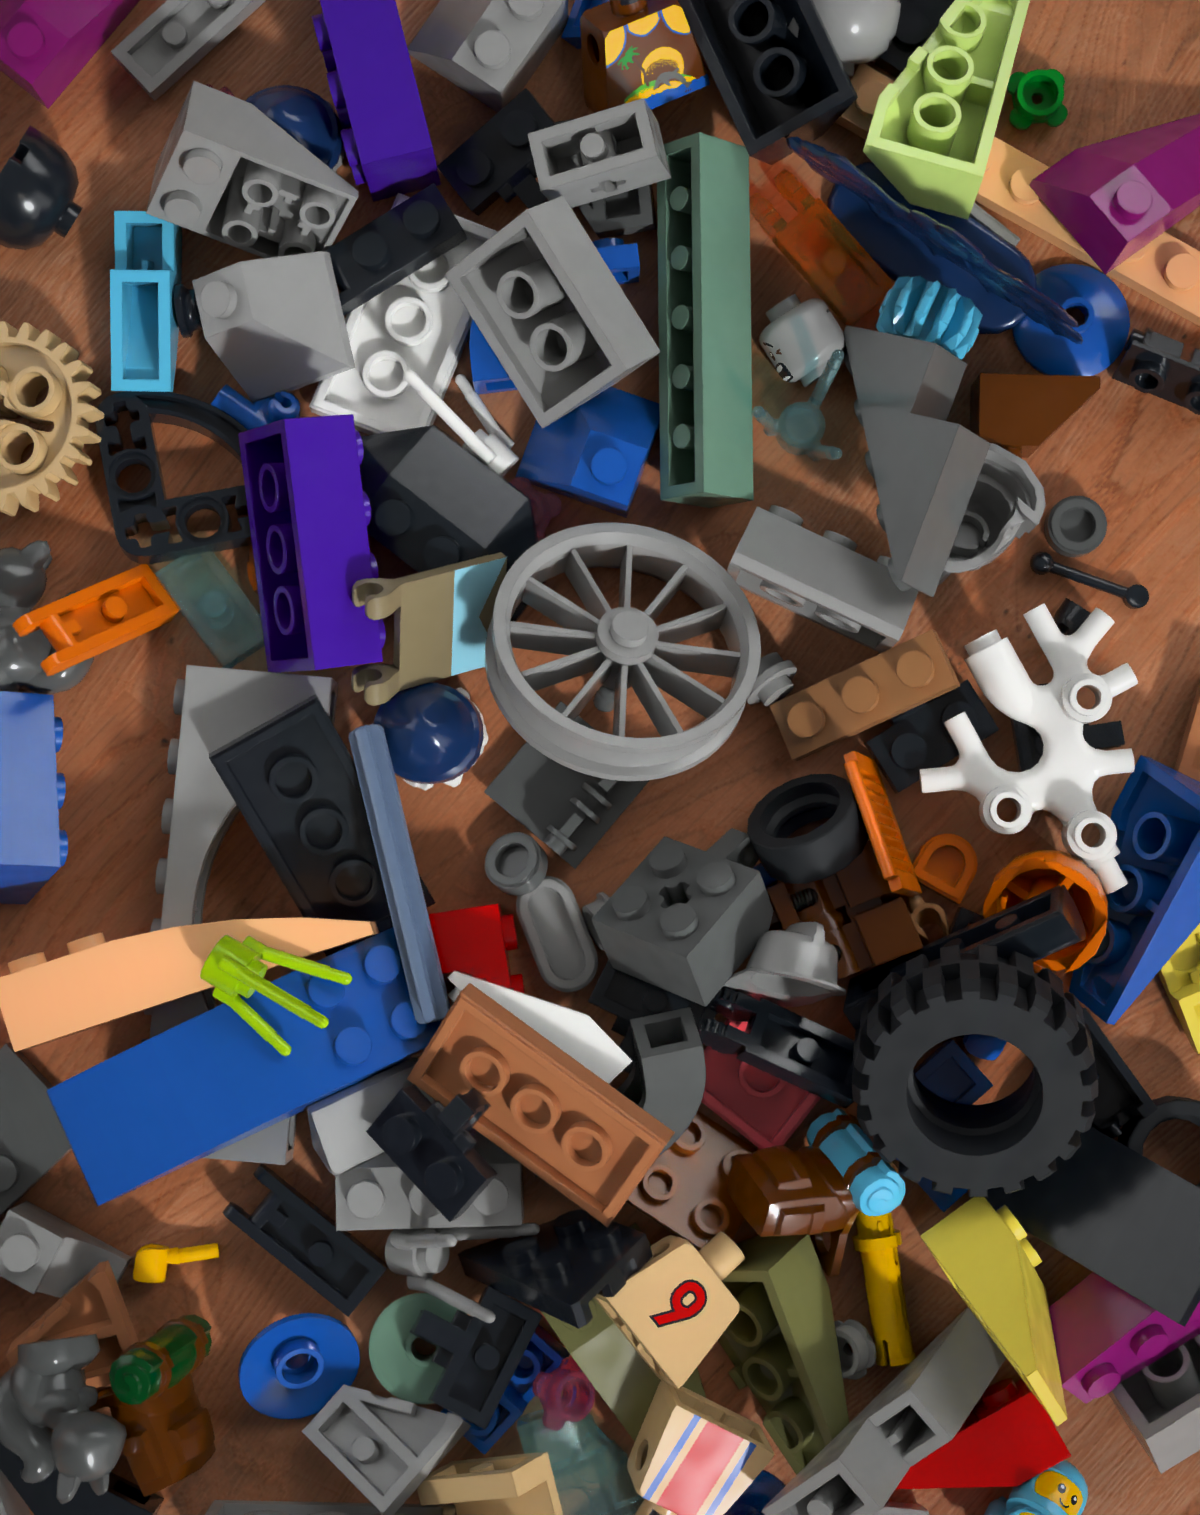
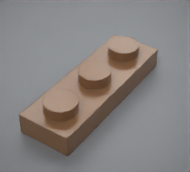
M929 630L769 706L792 760L799 761L960 687V684L937 632Z

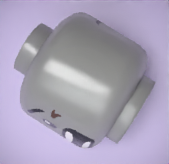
M796 294L765 313L771 323L762 330L759 336L760 345L784 381L791 383L800 380L803 386L807 387L844 363L840 356L846 348L844 333L822 299L811 298L801 303Z

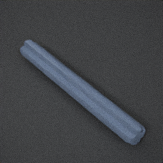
M380 724L360 726L351 731L348 738L415 1020L419 1024L442 1021L451 1006L385 732Z

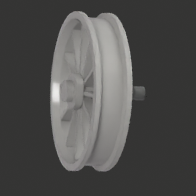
M618 522L592 523L567 528L551 534L526 550L508 570L499 587L485 643V669L491 693L502 714L515 731L532 747L560 765L593 777L618 781H648L672 776L695 767L715 753L730 737L738 724L745 703L756 682L761 660L760 633L752 607L739 585L719 563L698 547L672 534L651 527ZM587 568H620L619 605L617 608H610ZM632 571L652 576L667 583L644 612L630 607ZM565 573L587 611L542 584V582ZM679 590L703 608L702 611L658 626L654 623V620ZM523 601L564 628L510 620L518 605ZM719 629L729 651L676 643ZM512 648L569 656L520 671ZM682 671L732 677L728 697L726 699ZM593 672V676L562 714L547 704L535 692ZM632 686L661 737H625L627 688ZM658 688L707 719L683 731ZM593 696L594 706L602 712L614 710L613 735L588 728L574 721Z

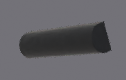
M1065 885L1053 887L923 946L924 948L905 954L850 979L843 1012L855 1030L859 1029L861 1012L867 1000L873 997L878 998L879 984L891 972L898 973L901 977H904L906 975L907 961L921 954L926 955L929 962L939 959L940 948L959 945L960 954H977V945L981 944L997 946L998 957L1009 959L1014 951L1032 958L1033 962L1085 940L1086 931L1079 910Z

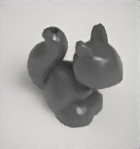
M37 540L28 544L22 550L14 547L0 549V691L18 692L20 688L37 694H55L67 691L83 680L94 661V657L52 676H47L40 664L45 658L55 653V649L40 629L20 637L12 626L19 617L32 611V608L38 603L45 591L47 582L45 570L52 561L51 549L47 541ZM78 591L70 592V593L66 594L65 596H63L62 598H64V597H66V596H68V595H71V594H73V593H75V592H78Z
M97 1334L18 1345L17 1363L0 1379V1442L24 1462L20 1475L26 1483L34 1484L45 1481L52 1474L56 1465L59 1472L56 1498L61 1504L72 1500L81 1482H89L92 1490L98 1496L104 1495L107 1492L109 1473L119 1460L127 1436L125 1425L111 1416L89 1410L91 1406L97 1403L98 1393L95 1387L86 1385L84 1368L93 1362L101 1351Z

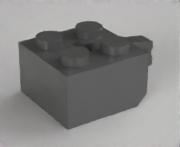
M731 828L707 851L664 836L591 919L612 968L706 1007L754 950L760 936L764 932L769 931L774 912L760 871L753 869L759 857L748 834Z

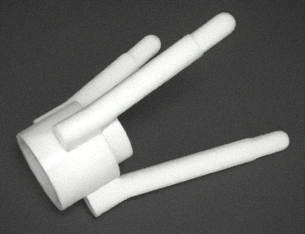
M407 369L404 371V379L465 442L462 445L464 448L502 477L511 470L519 460V457L511 450L515 443L500 429L466 376L458 374L455 377V382L489 436L482 429L474 433L413 370Z

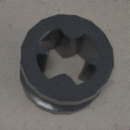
M176 284L173 291L176 318L183 338H189L193 336V331L197 329L203 331L194 289L185 288L184 284Z

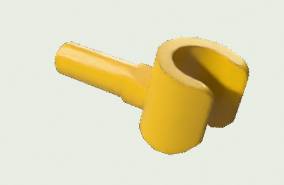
M153 1243L145 1244L136 1253L133 1279L144 1283H164L168 1264L220 1258L218 1243L185 1248H169L165 1245Z

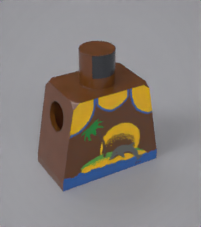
M609 0L584 11L580 18L584 99L586 106L594 113L642 98L645 99L650 109H654L710 85L708 74L687 19L677 0Z

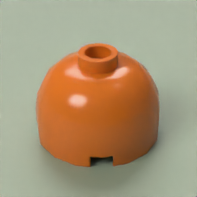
M1035 850L1015 857L995 876L983 904V917L985 915V918L1053 887L1065 885L1083 920L1086 938L1081 942L1033 962L1034 973H1039L1045 968L1051 971L1066 969L1065 973L1080 968L1096 954L1106 934L1108 901L1098 876L1082 860L1062 851Z

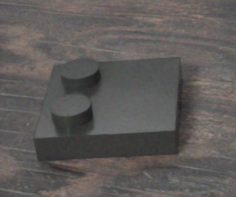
M11 1042L6 1043L0 1049V1215L6 1213L72 1150L46 1093V1090L54 1086L21 1051L14 1052Z

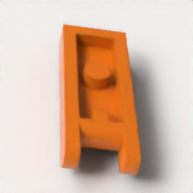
M141 564L19 617L12 626L20 637L39 629L43 632L56 652L45 658L40 666L47 676H52L171 622L180 609L148 564Z

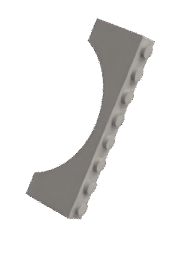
M187 665L185 679H177L173 708L176 715H182L179 739H171L167 759L168 773L176 775L174 797L165 799L161 819L162 833L170 834L168 857L159 859L155 878L156 893L164 894L162 917L153 919L150 932L202 923L206 888L214 859L224 836L240 812V809L210 761L209 753L315 694L334 725L338 683L332 677ZM208 989L145 1010V1015H152L150 1038L217 1007L212 996V990ZM297 1114L203 1158L286 1165L293 1159Z

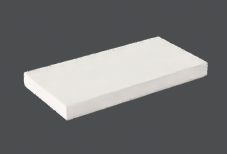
M398 193L391 209L410 197ZM454 215L468 238L467 240L348 313L345 323L355 368L320 380L309 405L310 411L320 416L353 414L355 429L369 435L433 425L437 413L404 379L403 373L407 369L413 370L442 400L444 399L469 338L472 322L471 315L445 276V273L498 231Z

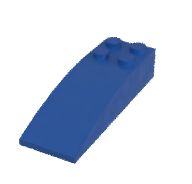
M394 927L316 961L351 974L352 981L348 985L328 979L325 980L297 970L271 981L274 985L326 1016L329 1020L326 1028H318L257 991L248 999L242 995L240 996L291 1046L292 1051L288 1056L281 1055L230 1006L223 1003L46 1090L97 1207L294 1116L320 1100L411 1058L420 1057L440 1026L441 1021L419 1024L415 1020Z

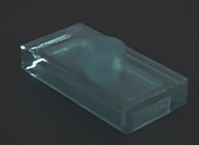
M213 551L181 556L155 573L156 578L177 605L179 611L222 668L231 669L265 646L261 615Z

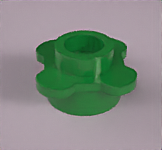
M1037 69L1027 74L1024 72L1013 73L1007 86V92L1012 95L1013 110L1009 115L1010 123L1019 130H1026L1031 124L1046 123L1050 127L1062 125L1068 115L1067 108L1062 104L1064 98L1063 86L1065 83L1063 75L1055 69ZM1039 95L1042 98V103H1033L1032 96Z

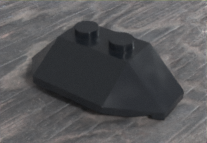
M436 425L361 436L364 448L363 460L360 464L362 490L367 494L371 506V519L367 526V532L418 573L499 552L507 557V573L514 562L526 550L539 542L530 498ZM521 601L510 621L517 622L528 605Z

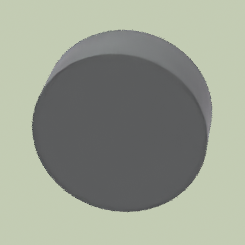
M1070 496L1062 499L1051 508L1044 522V534L1048 544L1054 551L1066 557L1075 558L1089 554L1101 544L1107 531V520L1104 511L1095 501L1085 496Z
M520 832L508 833L498 838L490 846L485 857V872L489 880L503 893L512 896L525 895L535 890L544 880L548 869V858L544 849L531 836Z

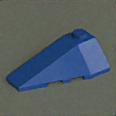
M1140 755L1134 772L1130 774L1120 793L1110 818L1116 827V845L1120 851V854L1114 858L1128 884L1110 894H1106L1108 901L1106 934L1096 954L1080 968L1073 971L1069 992L1073 993L1081 1003L1105 1023L1113 1025L1200 923V782L1143 755Z

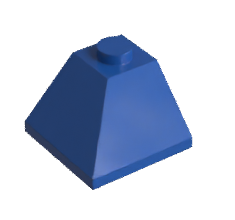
M609 387L543 429L536 420L515 476L516 479L627 518L660 427L659 403L614 387Z

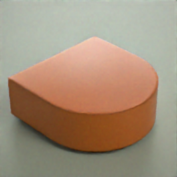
M947 833L936 835L926 840L918 849L912 860V865L919 884L955 904H960L976 875L978 862L976 853L967 840L958 835Z

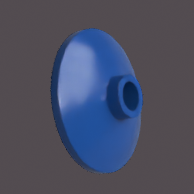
M1080 264L1056 265L1036 274V290L1052 299L1065 310L1077 308L1082 311L1085 318L1084 324L1079 327H1073V329L1081 334L1083 343L1076 344L1066 337L1055 335L1052 330L1026 316L1018 325L1012 328L1015 344L1022 357L1034 369L1044 375L1095 376L1107 369L1122 352L1130 328L1128 306L1120 289L1102 272Z
M302 1313L280 1319L259 1332L243 1352L238 1368V1380L242 1394L251 1407L261 1414L272 1418L298 1419L314 1415L326 1405L343 1384L351 1386L354 1382L360 1364L359 1347L350 1329L344 1323L331 1316L318 1313Z

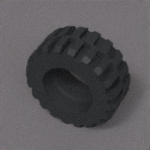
M978 944L977 954H960L959 945L940 948L939 959L929 962L926 955L921 954L907 961L906 975L904 977H901L898 973L891 972L879 984L878 998L873 997L867 1000L861 1012L860 1028L855 1032L852 1093L853 1101L857 1103V1119L864 1134L873 1136V1149L885 1162L891 1163L897 1158L901 1175L915 1183H919L922 1177L932 1181V1190L951 1195L954 1187L969 1189V1197H988L987 1189L1003 1187L1005 1194L1025 1189L1024 1179L1034 1175L1037 1181H1042L1056 1172L1055 1158L1060 1156L1064 1160L1070 1159L1081 1146L1080 1132L1084 1133L1091 1128L1096 1113L1094 1099L1098 1097V1075L1089 1025L1084 1022L1083 1009L1073 993H1064L1062 980L1048 968L1042 969L1038 974L1034 973L1032 958L1016 951L1012 952L1009 959L998 957L997 946ZM969 1034L988 1035L1007 1041L1027 1055L1034 1065L1027 1080L1015 1092L1001 1100L981 1105L958 1104L935 1095L919 1081L913 1072V1068L923 1054L936 1044L952 1037Z

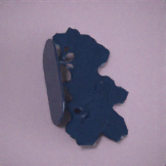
M799 137L786 138V143L790 150L805 160L814 172L829 182L834 183L827 199V220L833 235L852 253L895 282L898 277L909 276L912 278L921 276L928 281L935 282L938 280L941 285L956 289L957 293L961 296L970 298L983 315L978 327V334L1002 333L1014 328L1028 316L1036 323L1052 330L1055 335L1066 337L1076 344L1083 343L1081 334L1073 329V327H1079L1077 321L1063 307L1036 290L1037 278L1032 265L1017 247L971 216L967 220L910 204L873 162H864L854 166L845 156L828 152L824 147L801 140Z

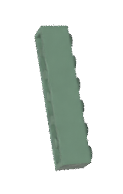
M698 132L664 144L671 178L657 182L659 349L661 351L659 353L660 500L714 508L754 500L749 154L745 146Z

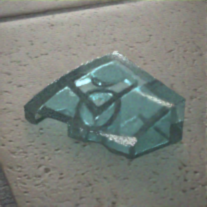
M577 1399L525 1414L518 1418L517 1430L524 1454L548 1452L563 1515H635L644 1498L636 1492L627 1470L628 1456L614 1440L609 1439L595 1424L594 1418Z

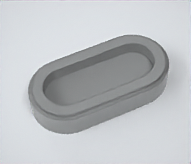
M545 876L542 883L535 890L528 894L517 896V916L544 981L558 991H578L587 986L596 974L598 967L597 952L570 887L556 877Z

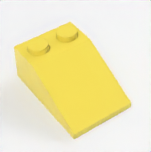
M973 1197L920 1235V1237L956 1292L1054 1423L1059 1426L1067 1420V1413L1047 1291L1034 1269L1042 1263V1260L1026 1239L1027 1233L1006 1205L995 1211L985 1197Z

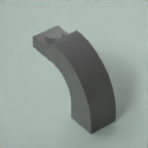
M690 1007L630 1019L635 1050L634 1063L627 1079L617 1091L675 1132L659 1155L670 1148L689 1127L699 1109L705 1091L706 1065L703 1044Z

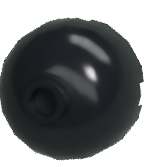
M31 125L20 140L15 153L9 158L0 173V245L22 250L41 246L51 237L53 232L65 238L82 210L81 206L73 202L79 184L76 166L62 147Z

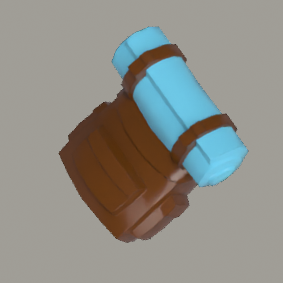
M839 1108L833 1113L822 1114L811 1123L807 1132L809 1146L800 1147L799 1150H791L785 1146H773L754 1151V1153L735 1156L729 1172L727 1192L739 1212L760 1237L810 1235L821 1267L828 1277L839 1275L848 1233L858 1213L861 1211L868 1216H880L890 1213L901 1204L906 1194L905 1182L898 1174V1169L894 1163L885 1162L873 1149V1142L863 1133L858 1119L851 1114L847 1115L843 1109ZM823 1232L831 1233L829 1251H827L824 1245Z

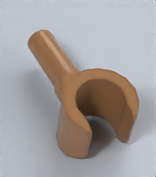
M901 895L911 913V919L923 946L929 944L928 938L922 929L927 924H937L942 928L945 936L949 935V927L944 909L934 903H925L922 897L918 895L912 898Z

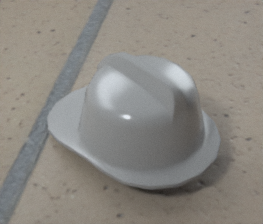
M799 922L790 925L785 931L772 930L764 932L755 946L746 969L733 974L723 986L734 989V991L741 992L758 1001L764 998L781 1007H799L813 1004L831 996L846 995V989L837 985L838 955L836 948L825 941L824 927L818 922Z

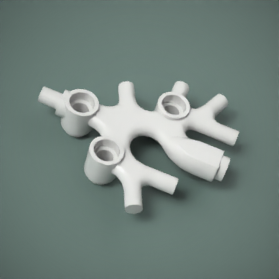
M1044 603L1023 614L1053 669V678L1048 684L1042 686L1032 682L1008 637L1001 639L997 629L964 646L969 655L965 662L986 698L1006 716L1033 727L1040 734L1044 746L1043 755L1039 762L1031 769L1022 772L1007 771L997 766L988 755L964 711L943 722L958 749L959 759L957 763L948 767L919 769L921 792L931 793L954 790L965 791L975 796L980 802L979 816L982 823L987 829L997 834H1015L1020 832L1028 825L1035 811L1044 810L1051 812L1063 824L1061 838L1066 850L1082 860L1090 869H1093L1105 893L1110 894L1127 885L1128 881L1114 858L1120 854L1116 845V827L1106 814L1097 811L1093 801L1092 789L1094 782L1099 777L1133 773L1135 769L1132 748L1106 751L1091 747L1084 739L1083 724L1097 721L1105 716L1111 707L1112 698L1137 685L1138 680L1128 663L1104 675H1095L1088 669L1087 661L1093 649L1115 623L1109 615L1096 607L1076 632L1071 635H1064L1057 627ZM1081 687L1089 688L1095 695V704L1091 709L1082 708L1077 702V692ZM1004 798L1012 800L1017 807L1016 816L1009 822L1001 820L997 815V805ZM1089 823L1097 826L1100 831V839L1092 847L1087 846L1081 838L1083 828Z

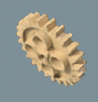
M0 321V416L16 418L19 414L32 423H41V425L54 424V429L51 432H45L14 421L0 420V511L12 517L16 516L19 502L23 507L33 512L39 511V494L41 493L56 502L59 501L60 493L56 483L61 479L74 486L79 483L71 468L75 463L91 466L93 461L82 449L84 444L101 442V437L90 431L88 427L89 423L103 419L104 413L88 404L100 396L102 392L100 388L86 381L93 373V370L81 360H77L79 352L66 342L61 344V338L47 329L40 334L38 329L24 322L18 331L7 322ZM49 386L46 399L36 406V398L39 392L44 387ZM34 443L31 457L21 464V455L24 449L29 444Z

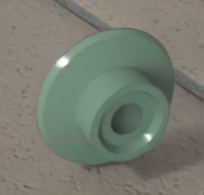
M429 1293L406 1295L391 1303L375 1321L369 1339V1359L376 1378L392 1395L415 1404L434 1403L428 1399L444 1368L431 1361L436 1350L429 1355H422L416 1351L414 1340L418 1337L410 1333V1330L421 1310L426 1309L450 1323L456 1311L459 1310Z

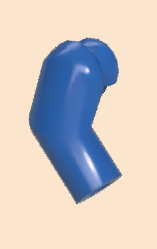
M226 384L211 403L212 406L234 418L247 430L282 419L300 418V403L292 393L286 391L276 392L275 397L251 402Z

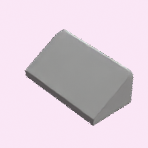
M417 1057L411 1058L307 1107L313 1148L331 1174L339 1175L385 1153L366 1131L402 1088L413 1084L407 1080V1077L419 1060ZM418 1088L420 1092L433 1104V1098L426 1094L424 1091H422L420 1088Z

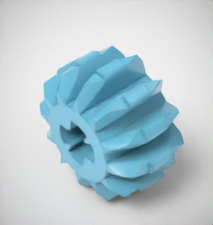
M906 276L898 277L892 289L888 290L878 311L880 315L875 327L879 332L937 343L962 360L966 353L970 351L979 333L978 327L983 315L970 298L961 296L957 293L956 289L945 287L938 280L932 282L921 276L912 278Z

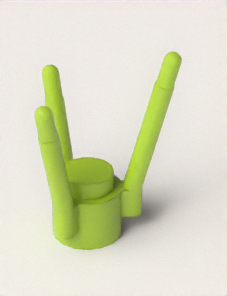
M229 935L223 936L209 954L200 974L201 979L215 986L212 993L213 997L230 1006L283 1056H288L291 1053V1046L239 994L248 999L257 991L318 1028L323 1029L328 1026L329 1020L326 1016L264 979L268 966L260 962V960L262 959L343 985L351 983V974L268 947L251 936H247L243 943Z

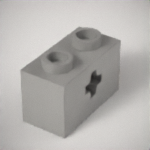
M644 98L528 133L540 191L548 201L564 196L570 207L573 208L671 178L658 120Z

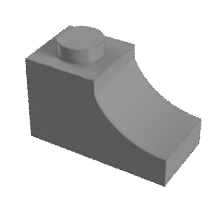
M29 1201L9 1209L0 1226V1276L32 1294L38 1292L61 1298L96 1265L109 1260L118 1284L132 1259L131 1256Z

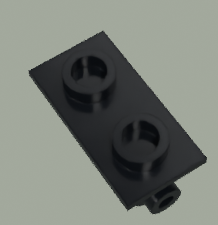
M1149 327L1144 332L1134 328L1124 348L1126 353L1114 371L1112 379L1130 385L1140 392L1152 394L1187 408L1191 412L1200 415V350L1195 348L1188 362L1180 358L1184 343L1154 332Z

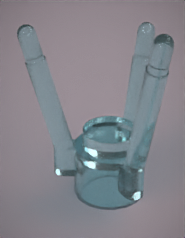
M837 349L832 353L807 402H795L787 406L779 419H774L762 406L753 408V415L764 427V433L767 436H776L779 445L786 452L794 455L808 454L810 459L816 462L821 458L829 460L841 458L842 450L840 448L820 443L826 428L825 418L820 407L844 359V352Z

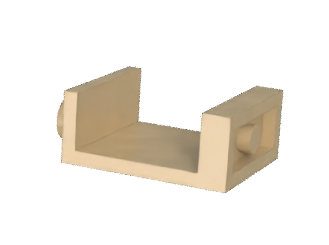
M548 1452L451 1461L431 1472L417 1488L421 1506L454 1503L457 1515H563Z

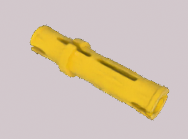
M860 1211L856 1217L858 1234L852 1238L855 1251L861 1253L876 1347V1363L879 1366H886L889 1360L890 1366L904 1365L915 1359V1353L910 1336L897 1246L902 1244L901 1231L894 1229L891 1212L880 1216H868Z

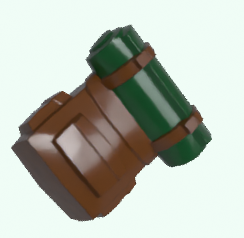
M195 1314L171 1319L160 1327L155 1335L143 1342L134 1343L122 1352L120 1357L112 1363L110 1369L111 1386L98 1390L97 1403L89 1408L90 1411H96L103 1407H109L112 1417L125 1425L127 1436L123 1453L127 1457L130 1468L144 1497L154 1494L201 1469L216 1451L211 1417L207 1408L201 1407L191 1373L202 1365L204 1358L209 1355L212 1344L210 1335L212 1327L208 1321Z

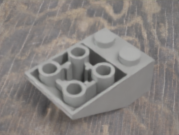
M193 81L157 161L146 214L257 256L271 258L325 251L330 248L358 199L359 191L253 104Z

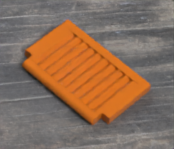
M857 751L844 754L846 763L843 765L884 880L888 881L892 893L911 898L922 894L876 761Z

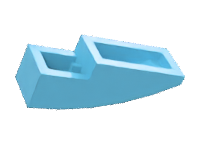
M114 211L115 269H110L111 391L173 392L179 336L173 291L176 284H181L182 227L146 214V211Z

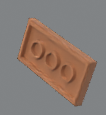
M471 983L460 992L407 1077V1080L434 1100L440 1101L444 1107L457 1094L464 1095L471 1088H475L491 1106L472 1128L607 1228L675 1133Z

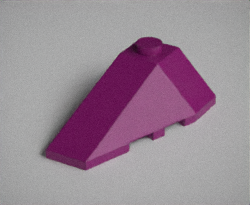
M0 0V71L49 109L140 0Z
M1200 113L1077 148L1031 181L1029 186L1105 275L1200 206Z

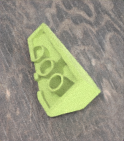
M954 0L940 18L935 31L922 47L918 46L909 57L905 69L893 84L889 83L879 95L863 152L910 204L968 220L986 170L1030 0Z

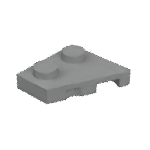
M343 1384L302 1432L383 1515H394L469 1430L471 1425L454 1413L447 1412L445 1414L419 1407L409 1401L394 1397H381L374 1395L370 1391Z

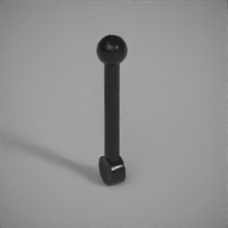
M1037 552L1030 560V567L1036 574L1044 575L1050 572L1123 598L1125 605L1131 609L1141 608L1149 600L1148 590L1142 585L1136 584L1127 588L1054 562L1051 555L1046 552Z

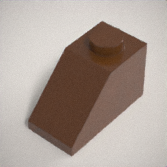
M980 373L971 385L970 431L1021 459L1028 458L1100 389V376Z

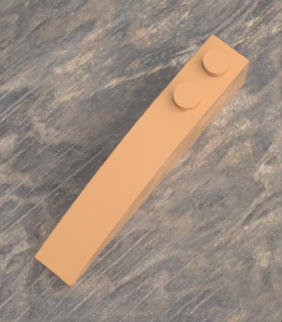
M300 917L234 919L177 926L109 942L105 941L103 932L67 943L69 955L47 962L44 952H40L7 963L10 974L0 977V1008L13 1050L17 1052L214 988L215 986L201 979L200 974L209 954L225 935H229L243 943L247 936H251L268 947L305 958L378 934L379 931L376 921ZM262 959L260 960V962L268 966L267 970L281 966Z

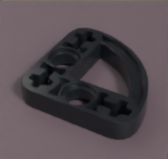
M119 392L106 397L99 404L97 409L104 413V418L96 421L95 424L97 435L101 437L99 446L115 535L121 549L130 560L139 564H155L252 545L249 516L237 518L241 530L232 532V521L226 508L227 505L235 504L238 516L248 514L245 485L167 499L153 423H164L201 433L227 449L242 464L238 433L247 431L243 425L225 412L206 402L172 392ZM122 411H128L132 419L139 420L130 424L131 437L136 449L124 450L123 440L117 427L109 426L118 422V413ZM140 464L148 468L151 472V480L142 491L129 493L118 486V477L127 466ZM201 509L212 510L221 518L218 531L207 538L195 537L187 530L190 516ZM176 515L175 525L182 541L173 543V538L168 531L154 534L151 536V546L141 548L137 539H129V536L138 534V524L143 522H149L153 531L171 529L167 517Z

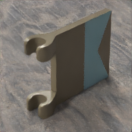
M499 552L396 579L366 578L356 581L352 588V603L356 607L365 605V614L369 619L380 620L394 612L393 665L365 664L354 668L351 676L352 690L355 692L364 690L365 702L376 706L386 703L401 690L485 667L486 637L493 615L495 599L506 575L507 557Z

